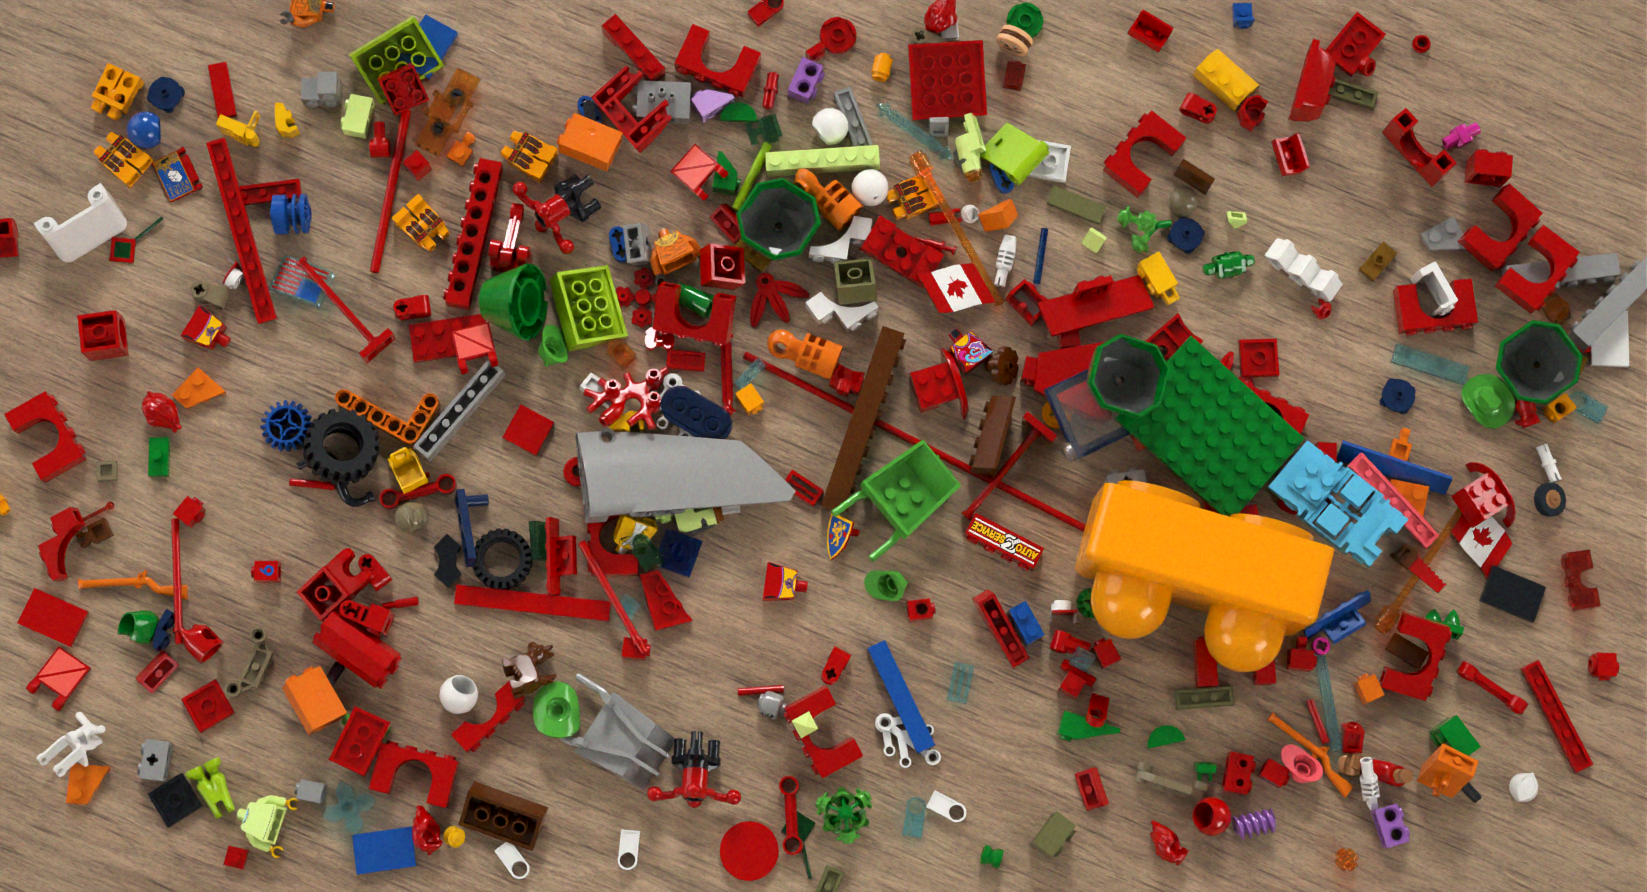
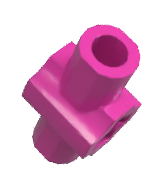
M1476 122L1467 127L1465 124H1461L1449 132L1450 135L1442 139V143L1447 150L1456 145L1458 148H1462L1472 142V137L1480 134L1481 129Z

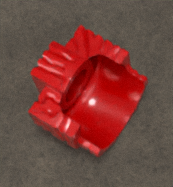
M1260 95L1246 98L1237 113L1240 126L1251 132L1255 125L1259 126L1265 116L1263 110L1269 102L1261 98L1262 96Z
M839 363L833 371L829 387L835 389L837 394L848 397L849 393L859 395L864 382L865 372L848 369Z

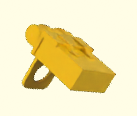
M258 111L253 113L248 125L220 114L216 126L222 134L230 136L246 146L250 144L252 147H258L260 145V140L254 132L260 119Z
M405 447L390 454V458H388L389 466L404 494L429 482L422 469L423 466L412 447L409 449Z

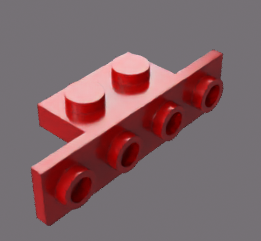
M546 517V589L550 595L561 596L560 576L577 575L576 536L559 537V519Z

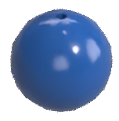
M144 111L131 117L127 124V135L135 146L142 149H151L160 144L161 128L159 116L152 112Z

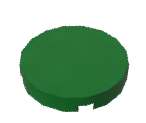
M1027 2L1013 6L1008 12L1006 19L1007 25L1020 28L1029 34L1031 38L1039 34L1044 22L1040 9L1034 4Z

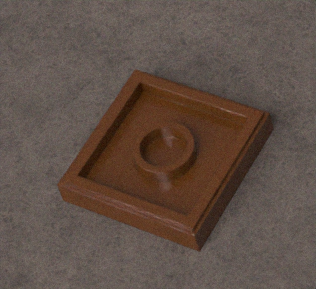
M1185 159L1181 161L1174 176L1206 195L1215 178Z

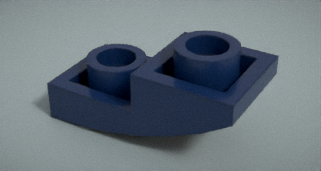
M168 609L165 610L159 620L154 634L153 648L158 651L166 649L171 641L170 637L172 635L167 633L166 630L167 628L170 629L175 622L174 613Z

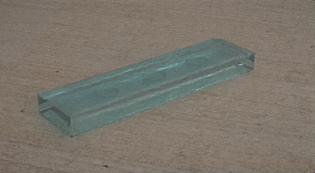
M1400 344L1395 345L1390 362L1460 385L1465 384L1470 367Z

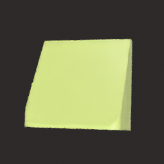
M1090 228L1082 244L1097 253L1104 244L1106 237L1094 228Z

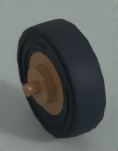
M1553 482L1541 484L1537 487L1534 494L1535 507L1541 515L1547 517L1557 516L1562 513L1566 506V495L1563 488Z

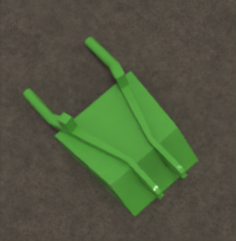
M921 440L862 481L860 484L861 491L854 493L831 511L832 515L837 517L856 501L864 499L866 502L871 500L895 528V532L890 539L868 556L871 562L893 547L900 537L905 540L961 486L952 475L953 472L947 469L939 459L940 457L932 451L924 440Z

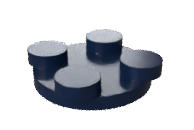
M160 77L151 84L147 100L156 108L164 110L166 113H172L185 95V90L174 79Z
M1181 217L1173 224L1167 240L1176 248L1183 250L1184 253L1191 254L1200 245L1205 232L1195 220Z
M1391 378L1386 382L1382 390V397L1379 403L1382 407H1387L1391 411L1406 414L1415 401L1416 390L1405 380Z

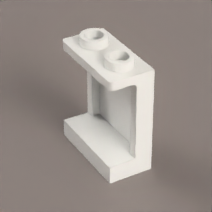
M1436 261L1421 268L1412 276L1410 280L1413 284H1418L1421 281L1425 282L1439 306L1431 314L1432 317L1439 315L1441 318L1455 308L1454 304L1458 299Z

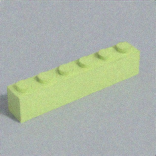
M879 145L765 152L768 177L795 175L799 169L803 168L813 174L869 169L880 170Z

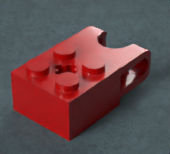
M351 548L343 549L296 592L320 621H324L331 612H336L342 602L352 600L374 579V575L370 571H361L356 576L351 574L349 570L350 563L355 558V553Z

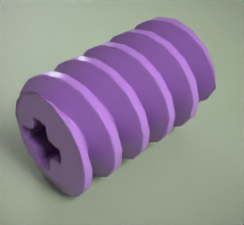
M1269 808V813L1264 809L1261 811V814L1255 811L1254 816L1251 813H1247L1246 818L1244 815H1239V819L1235 816L1232 817L1234 832L1242 840H1245L1246 833L1249 838H1252V832H1255L1257 837L1260 836V830L1266 835L1268 828H1270L1272 833H1275L1276 822L1271 808Z

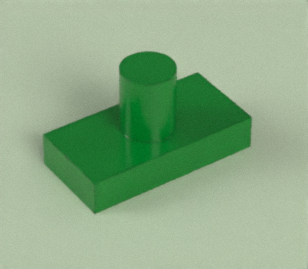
M149 438L148 476L169 477L170 438Z

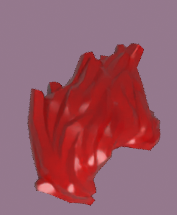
M936 0L932 3L924 16L925 30L938 34L950 26L956 25L958 18L956 15V0Z
M147 391L141 408L147 423L153 427L171 429L174 433L180 430L182 426L180 425L178 409L174 401L163 393Z
M422 805L416 806V817L413 820V844L420 848L421 851L427 852V855H431L443 843L439 839L440 826Z
M1155 820L1151 821L1153 832L1150 833V836L1155 844V854L1169 863L1179 865L1185 859L1189 850L1180 846L1178 836L1171 829Z

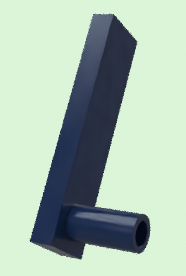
M457 489L454 499L466 567H474L476 553L468 507L488 506L489 498L488 494L466 496L465 489Z

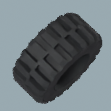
M340 408L338 412L335 409H330L328 414L323 412L318 416V419H314L311 422L303 443V456L306 458L305 463L307 467H312V473L315 476L319 474L321 481L326 482V480H330L331 485L336 486L338 482H342V486H345L350 481L352 483L359 482L360 478H365L369 471L372 470L379 454L380 442L378 441V432L373 430L374 425L372 422H366L367 417L365 415L358 416L355 410L346 412V408ZM334 433L347 434L357 442L359 454L356 458L349 461L333 459L324 450V439Z

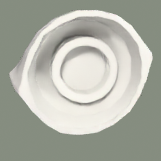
M1534 773L1516 774L1511 779L1509 791L1516 802H1529L1536 797L1539 785Z

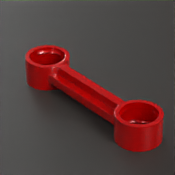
M512 203L510 220L499 257V266L512 267L514 248L520 223H522L524 216V204Z
M442 474L438 477L437 481L424 484L406 494L402 490L385 489L381 492L379 499L383 507L391 510L398 507L400 502L437 492L445 495L452 494L456 490L457 483L450 474ZM451 478L454 482L453 487L447 491L440 488L441 480ZM387 493H394L397 496L396 502L391 506L385 505L383 497Z
M1462 661L1456 672L1461 677L1474 682L1505 703V706L1514 713L1522 715L1528 707L1526 701L1504 690L1479 673V670L1470 663Z
M785 776L779 782V789L784 794L787 834L782 846L787 854L798 855L804 847L802 839L798 837L796 794L799 792L800 783L793 776ZM788 779H793L796 783V789L792 793H787L783 790V783ZM790 838H796L800 842L799 849L793 853L788 851L786 846Z

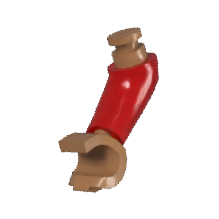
M1344 752L1339 757V772L1352 777L1361 776L1360 759L1364 757L1359 754ZM1373 759V770L1378 777V781L1396 787H1401L1405 783L1412 781L1413 774L1411 770L1394 763Z

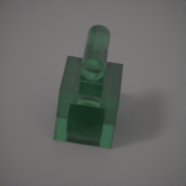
M774 113L756 119L758 125L756 128H753L752 122L744 124L751 145L758 144L756 137L758 135H761L762 141H768L769 144L778 141V137L783 136Z

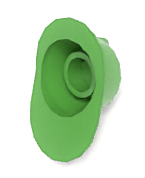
M555 325L545 326L542 332V342L538 348V354L543 360L544 366L548 367L557 363H565L568 360V348L563 331Z
M874 570L866 575L864 585L867 592L876 599L898 601L904 594L908 580H905L898 571Z

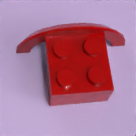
M941 348L942 356L946 362L911 372L909 376L920 413L939 408L940 404L959 399L960 411L964 420L969 412V406L963 382L952 354L948 350Z
M1470 462L1465 464L1470 473L1477 471L1485 474L1451 496L1470 526L1474 528L1507 507L1506 516L1502 521L1509 528L1515 520L1516 510L1512 495L1506 484L1498 474L1482 463Z

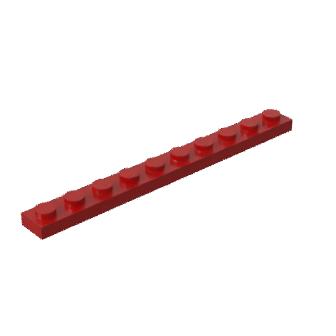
M223 137L207 142L206 145L257 322L260 325L276 320L278 318L226 138Z

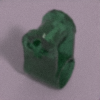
M638 534L633 538V554L647 573L665 563L661 552L654 546L648 536Z

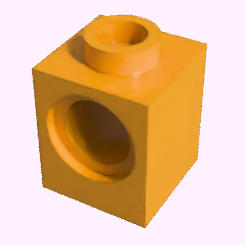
M752 383L735 393L736 399L748 416L752 413L756 415L763 409L764 400Z
M1564 393L1542 409L1544 410L1545 417L1554 424L1577 407L1568 394ZM1555 405L1561 408V413L1556 412Z

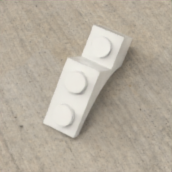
M854 216L850 228L839 240L826 246H810L809 258L819 263L830 261L833 265L834 262L847 261L849 243H853V245L858 247L863 244L871 231L872 219Z
M822 292L805 302L806 309L818 325L822 322L824 324L829 322L834 314L846 332L857 330L862 325L861 322L866 319L868 321L873 319L878 311V305L875 301L861 307H844L827 299Z

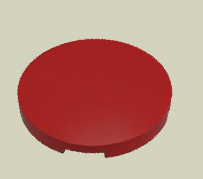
M754 821L740 822L732 826L722 838L720 844L721 862L727 872L737 879L744 881L761 879L772 871L778 860L779 847L777 839L773 832L761 823Z

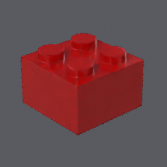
M1478 149L1466 161L1464 183L1502 187L1512 177L1513 155H1508L1507 152L1503 151L1492 153L1486 149Z
M713 243L701 248V286L736 290L745 284L744 248Z

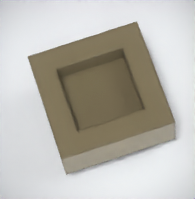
M96 461V480L98 482L117 481V461Z

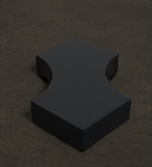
M448 534L434 546L439 556V566L434 575L447 588L462 575L456 564L457 554L462 547Z

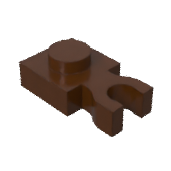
M106 518L88 525V532L76 534L78 539L85 537V542L80 544L81 548L84 549L89 547L92 542L99 544L114 536Z

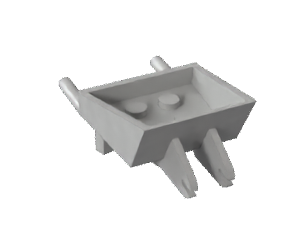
M578 673L575 680L598 693L605 702V705L583 738L565 737L558 739L567 745L577 747L574 751L577 755L644 791L653 775L658 777L660 774L657 772V769L664 758L669 759L671 757L668 752L673 746L675 738L614 691L610 696L603 687Z

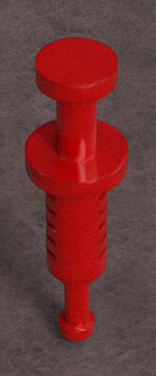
M917 236L914 237L926 246L930 245L938 249L941 253L943 250L952 252V255L956 253L957 246L953 248L946 246L945 241L941 243L928 238L924 240L917 238Z

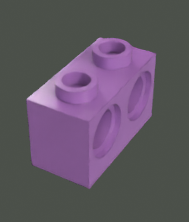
M802 57L788 88V96L806 104H809L810 99L814 100L818 89H815L817 83H821L825 75L823 65ZM812 70L816 74L814 76H808L806 72ZM806 87L808 91L802 93L799 91V88Z
M1397 803L1371 811L1383 849L1409 842L1410 832L1408 827L1404 826L1402 820L1404 814L1402 808L1398 807ZM1386 811L1392 813L1393 818L1391 821L1385 819ZM1392 830H1396L1399 833L1397 840L1392 839Z

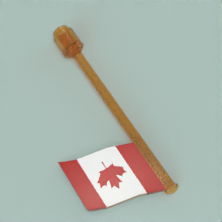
M922 150L908 157L910 160L909 164L917 178L922 177V179H925L972 262L953 265L934 272L916 273L938 313H952L975 305L995 303V306L1002 305L1004 299L1001 298L935 182L931 172L934 167L926 153L923 154Z
M1457 507L1423 557L1424 563L1429 565L1449 534L1452 533L1461 549L1479 567L1485 579H1487L1491 566L1499 565L1511 547L1512 542L1505 530L1492 516L1472 528ZM1412 574L1394 602L1389 606H1383L1374 619L1373 627L1377 631L1386 634L1392 630L1400 618L1398 609L1419 580L1417 576Z

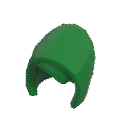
M149 610L127 612L120 620L117 634L128 635L131 640L140 644H149L154 637L160 618Z

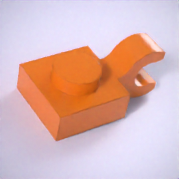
M467 132L462 143L456 141L447 154V158L464 167L473 153L470 146L476 139L474 135Z
M1403 427L1400 430L1399 439H1392L1388 452L1389 456L1404 461L1408 460L1412 444L1407 441L1411 429Z

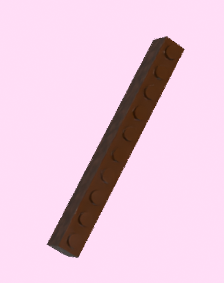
M882 326L821 504L822 509L832 511L848 499L850 493L854 494L857 486V483L854 482L856 475H861L864 466L860 464L862 457H867L870 448L867 446L868 440L873 439L876 431L873 428L874 422H879L882 413L879 410L881 403L885 404L888 393L885 392L886 387L892 384L894 375L891 374L893 367L897 368L900 357L897 356L899 349L903 350L906 339H903L904 333Z

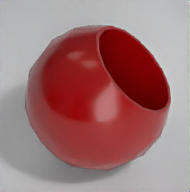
M1207 797L1196 804L1192 818L1198 831L1207 836H1216L1224 833L1229 827L1231 812L1226 802L1217 797Z

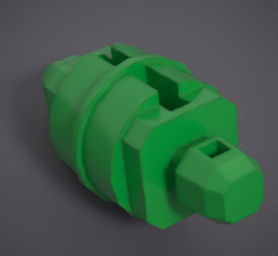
M1239 251L1225 252L1224 254L1212 257V263L1205 264L1202 267L1203 273L1207 276L1215 275L1218 279L1233 278L1245 273L1246 267L1252 266L1255 263V258L1251 254L1243 255Z

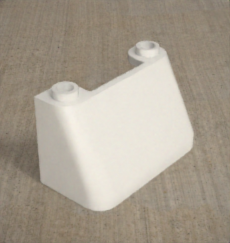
M101 183L93 187L88 193V200L92 206L64 223L58 225L51 217H44L34 223L40 234L63 262L70 263L118 235L127 227L125 216Z

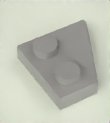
M1454 217L1420 234L1429 251L1466 250L1465 247L1457 242L1464 233Z

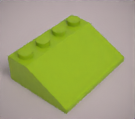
M413 15L349 53L350 58L380 105L386 102L387 99L377 78L405 66L403 64L407 65L405 61H396L401 53L411 54V63L416 67L423 66L426 63V57H432L437 60L438 65L423 75L417 72L420 80L424 79L425 75L430 72L434 73L444 67V64ZM415 55L423 56L424 60L421 64L413 62Z
M608 265L557 272L549 279L568 351L587 349L628 337Z

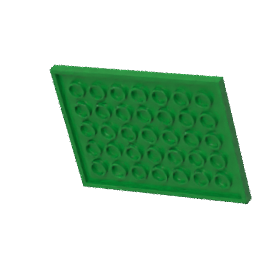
M1190 336L1166 362L1170 370L1161 406L1138 419L1119 414L1115 420L1218 514L1229 517L1232 514H1238L1305 438L1197 340Z

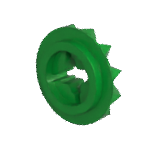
M1086 588L1081 591L1076 601L1079 612L1087 618H1095L1090 604L1084 602L1091 600L1092 588Z

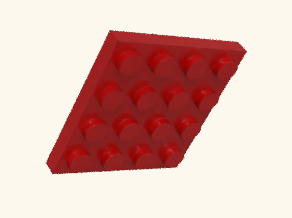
M983 40L908 45L912 120H924L932 117H964V115L972 113L974 116L987 115Z

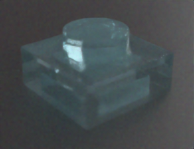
M626 594L620 600L631 621L640 608L641 603Z
M1078 646L1071 656L1069 664L1086 672L1095 660V654Z

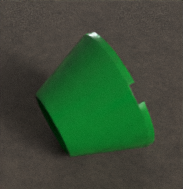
M523 264L486 280L479 294V309L482 317L521 340L529 341L531 338H536L543 328L548 308V301H545L544 295L547 285L540 268L535 264Z

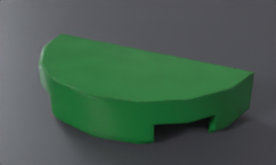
M736 102L725 107L721 113L720 121L757 123V115L748 104Z
M1162 725L1154 729L1147 740V749L1185 741L1186 739L1178 728L1171 725Z

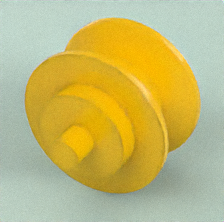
M450 826L445 830L443 840L447 845L457 848L464 843L465 832L456 826Z

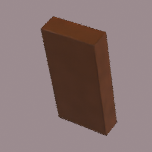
M1397 633L1393 634L1385 648L1386 651L1418 670L1429 654L1426 650Z

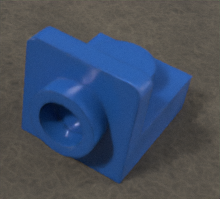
M1233 3V27H1239L1240 29L1252 27L1255 18L1252 17V3Z

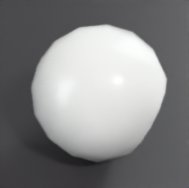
M825 108L813 117L811 125L827 145H836L846 137L848 121L840 110Z
M863 170L853 179L852 194L864 206H876L888 194V181L878 170Z
M456 675L448 678L442 684L439 698L442 706L447 711L453 714H463L470 711L477 703L479 692L475 683L470 678Z

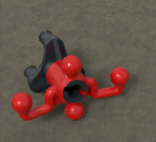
M573 174L565 181L558 182L554 185L555 195L543 204L537 200H531L526 195L528 189L524 182H516L512 188L514 194L530 209L535 210V217L537 219L534 224L535 229L543 233L551 228L560 251L563 254L572 253L574 244L571 240H564L562 238L560 227L557 223L569 215L584 222L589 219L591 214L601 209L597 199H592L583 207L581 205V193L594 185L593 180H589L590 176L586 175L580 180L576 174Z
M696 731L691 732L690 749H688L687 754H685L687 740L684 738L674 739V755L672 756L671 764L683 770L682 787H676L673 791L662 792L657 786H652L647 790V797L651 801L673 799L682 795L684 800L687 801L688 806L692 808L699 807L707 796L713 800L732 805L738 804L742 798L741 793L735 789L728 791L727 794L717 793L714 789L707 788L708 771L721 766V758L719 757L720 741L708 740L707 756L702 749L703 732L698 731V739H696Z

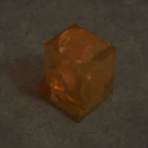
M621 338L617 341H611L607 346V355L622 370L627 368L637 358L636 353ZM621 351L624 353V355L622 357H618L617 353Z

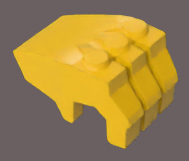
M275 103V128L278 133L281 134L282 138H294L300 135L296 125L289 127V125L295 123L291 111L286 110L283 103Z
M628 411V413L621 415L608 428L614 432H630L631 426L627 424V420L637 411ZM639 420L634 425L639 427L640 433H644V420Z

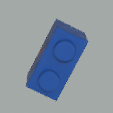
M1026 601L1008 610L1007 614L1025 646L1045 635Z

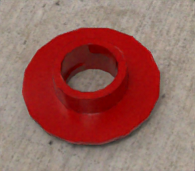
M573 457L564 465L563 476L570 485L578 487L581 486L580 477L573 475V469L579 467L578 458Z

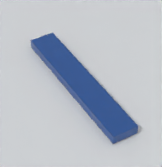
M1344 440L1337 452V460L1349 464L1360 453H1363L1383 475L1404 482L1429 486V490L1446 495L1452 482V476Z
M884 640L867 648L917 754L934 747L935 743L886 641Z

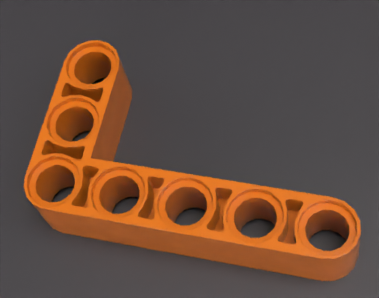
M341 389L335 395L336 403L340 408H346L347 412H351V410L357 411L358 406L366 405L364 412H357L358 416L365 415L367 423L372 422L377 429L411 447L427 431L441 407L438 397L433 393H427L422 397L406 423L349 390ZM343 396H349L347 403H340ZM433 399L436 401L433 407L426 406L428 400ZM382 414L383 418L381 421L375 422L373 421L374 416ZM425 416L426 420L424 423L418 424L416 423L417 418ZM393 423H398L399 429L391 431L390 426ZM410 432L416 433V437L413 440H407V435Z

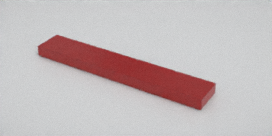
M1534 661L1520 668L1574 773L1594 765L1540 661Z

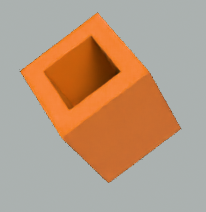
M1368 673L1357 677V682L1353 683L1363 704L1385 695L1375 674L1371 676Z

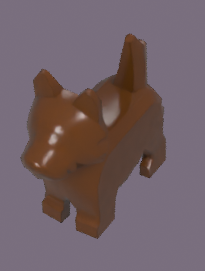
M531 642L527 647L528 652L502 660L505 676H514L516 682L510 681L514 699L533 693L542 685L553 683V680L557 677L556 674L540 676L536 668L537 665L554 656V653L549 652L553 645L544 646L543 644L537 645L535 642Z

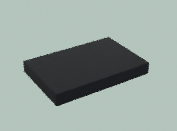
M1492 565L1479 601L1534 623L1546 587Z

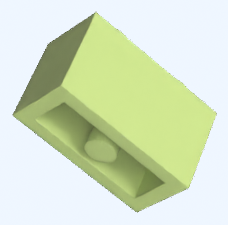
M350 94V98L345 102V117H342L340 122V128H342L344 135L367 139L375 107L373 98Z

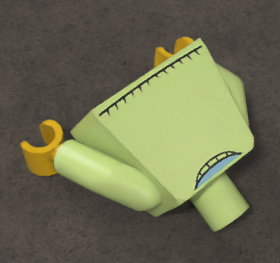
M269 795L258 799L256 803L250 802L247 810L243 808L238 810L237 819L243 821L241 830L246 832V838L253 847L265 852L270 851L274 858L280 857L274 853V849L284 850L283 847L280 845L273 847L271 844L275 845L287 810L284 806H288L292 811L298 809L290 806L291 801L299 802L296 798L286 800L284 797Z

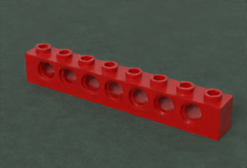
M479 158V162L474 165L473 174H475V179L470 182L469 192H471L470 199H466L465 210L467 212L466 216L462 217L460 225L463 229L461 235L458 234L456 241L458 250L457 253L454 252L452 257L454 267L453 271H449L448 282L450 284L449 288L445 289L443 300H446L445 302L449 307L470 311L502 176V162ZM483 177H489L490 181L488 183H482L481 179ZM481 194L486 196L483 201L476 200ZM479 212L482 216L479 219H473V214ZM472 230L478 232L475 237H469L468 233ZM467 248L473 249V253L470 255H465L464 251ZM463 266L469 267L466 273H460L459 270ZM459 284L465 285L462 291H456L455 287Z

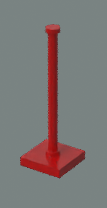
M305 256L296 263L298 267L301 266L369 342L359 352L366 364L396 340L389 328L378 337H374L307 263Z
M1028 411L1023 416L1022 422L1031 428V433L967 510L962 511L961 514L968 520L972 519V514L1037 437L1041 436L1050 445L1056 440L1057 435Z

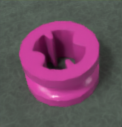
M1319 637L1312 642L1311 649L1315 651L1316 655H1324L1330 649V642L1324 637ZM1318 641L1321 644H1325L1324 651L1316 648Z

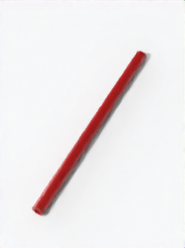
M409 109L401 112L370 266V272L379 273L411 116V110Z

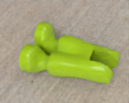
M216 757L203 764L205 770L209 773L210 780L207 779L202 766H198L185 773L188 779L197 781V790L208 804L216 819L222 817V812L217 804L221 800L229 813L235 810L225 776L218 771L221 764L220 757Z

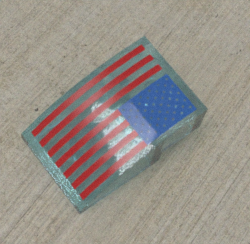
M284 255L269 286V290L320 310L326 294L301 266L298 267L296 265L300 259ZM307 262L325 283L331 287L335 279L334 272Z

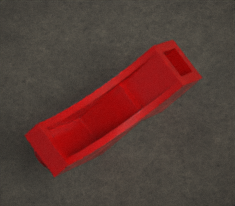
M69 507L50 517L51 527L57 536L38 545L40 550L39 556L45 562L48 568L47 574L53 581H63L68 578L65 569L67 547L73 536L86 526L79 509Z

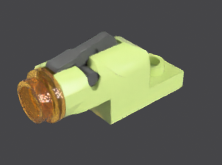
M972 113L964 115L966 120L964 127L967 133L956 138V149L953 155L968 182H975L982 179L983 171L980 153L986 152L977 118Z
M721 507L696 508L695 511L693 509H686L685 512L680 514L655 516L656 522H661V524L671 522L672 518H675L679 532H689L692 536L715 527L716 524H720V521H724Z

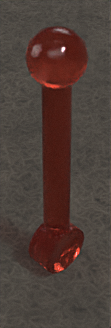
M108 502L105 507L83 517V520L86 521L107 509H114V503Z

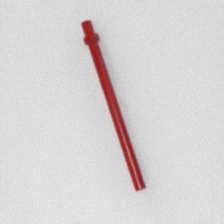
M173 518L171 519L175 622L173 633L175 634V644L181 645L183 644V637L180 634V630L185 628L182 621L179 519Z
M585 540L581 541L578 545L631 636L633 646L636 645L641 655L645 654L648 650L642 642L644 639L638 635Z

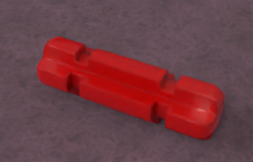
M1063 660L1060 665L1062 670L1071 671L1086 680V685L1090 687L1094 685L1096 677L1091 674L1088 675V672L1077 665H1072V662L1069 660Z

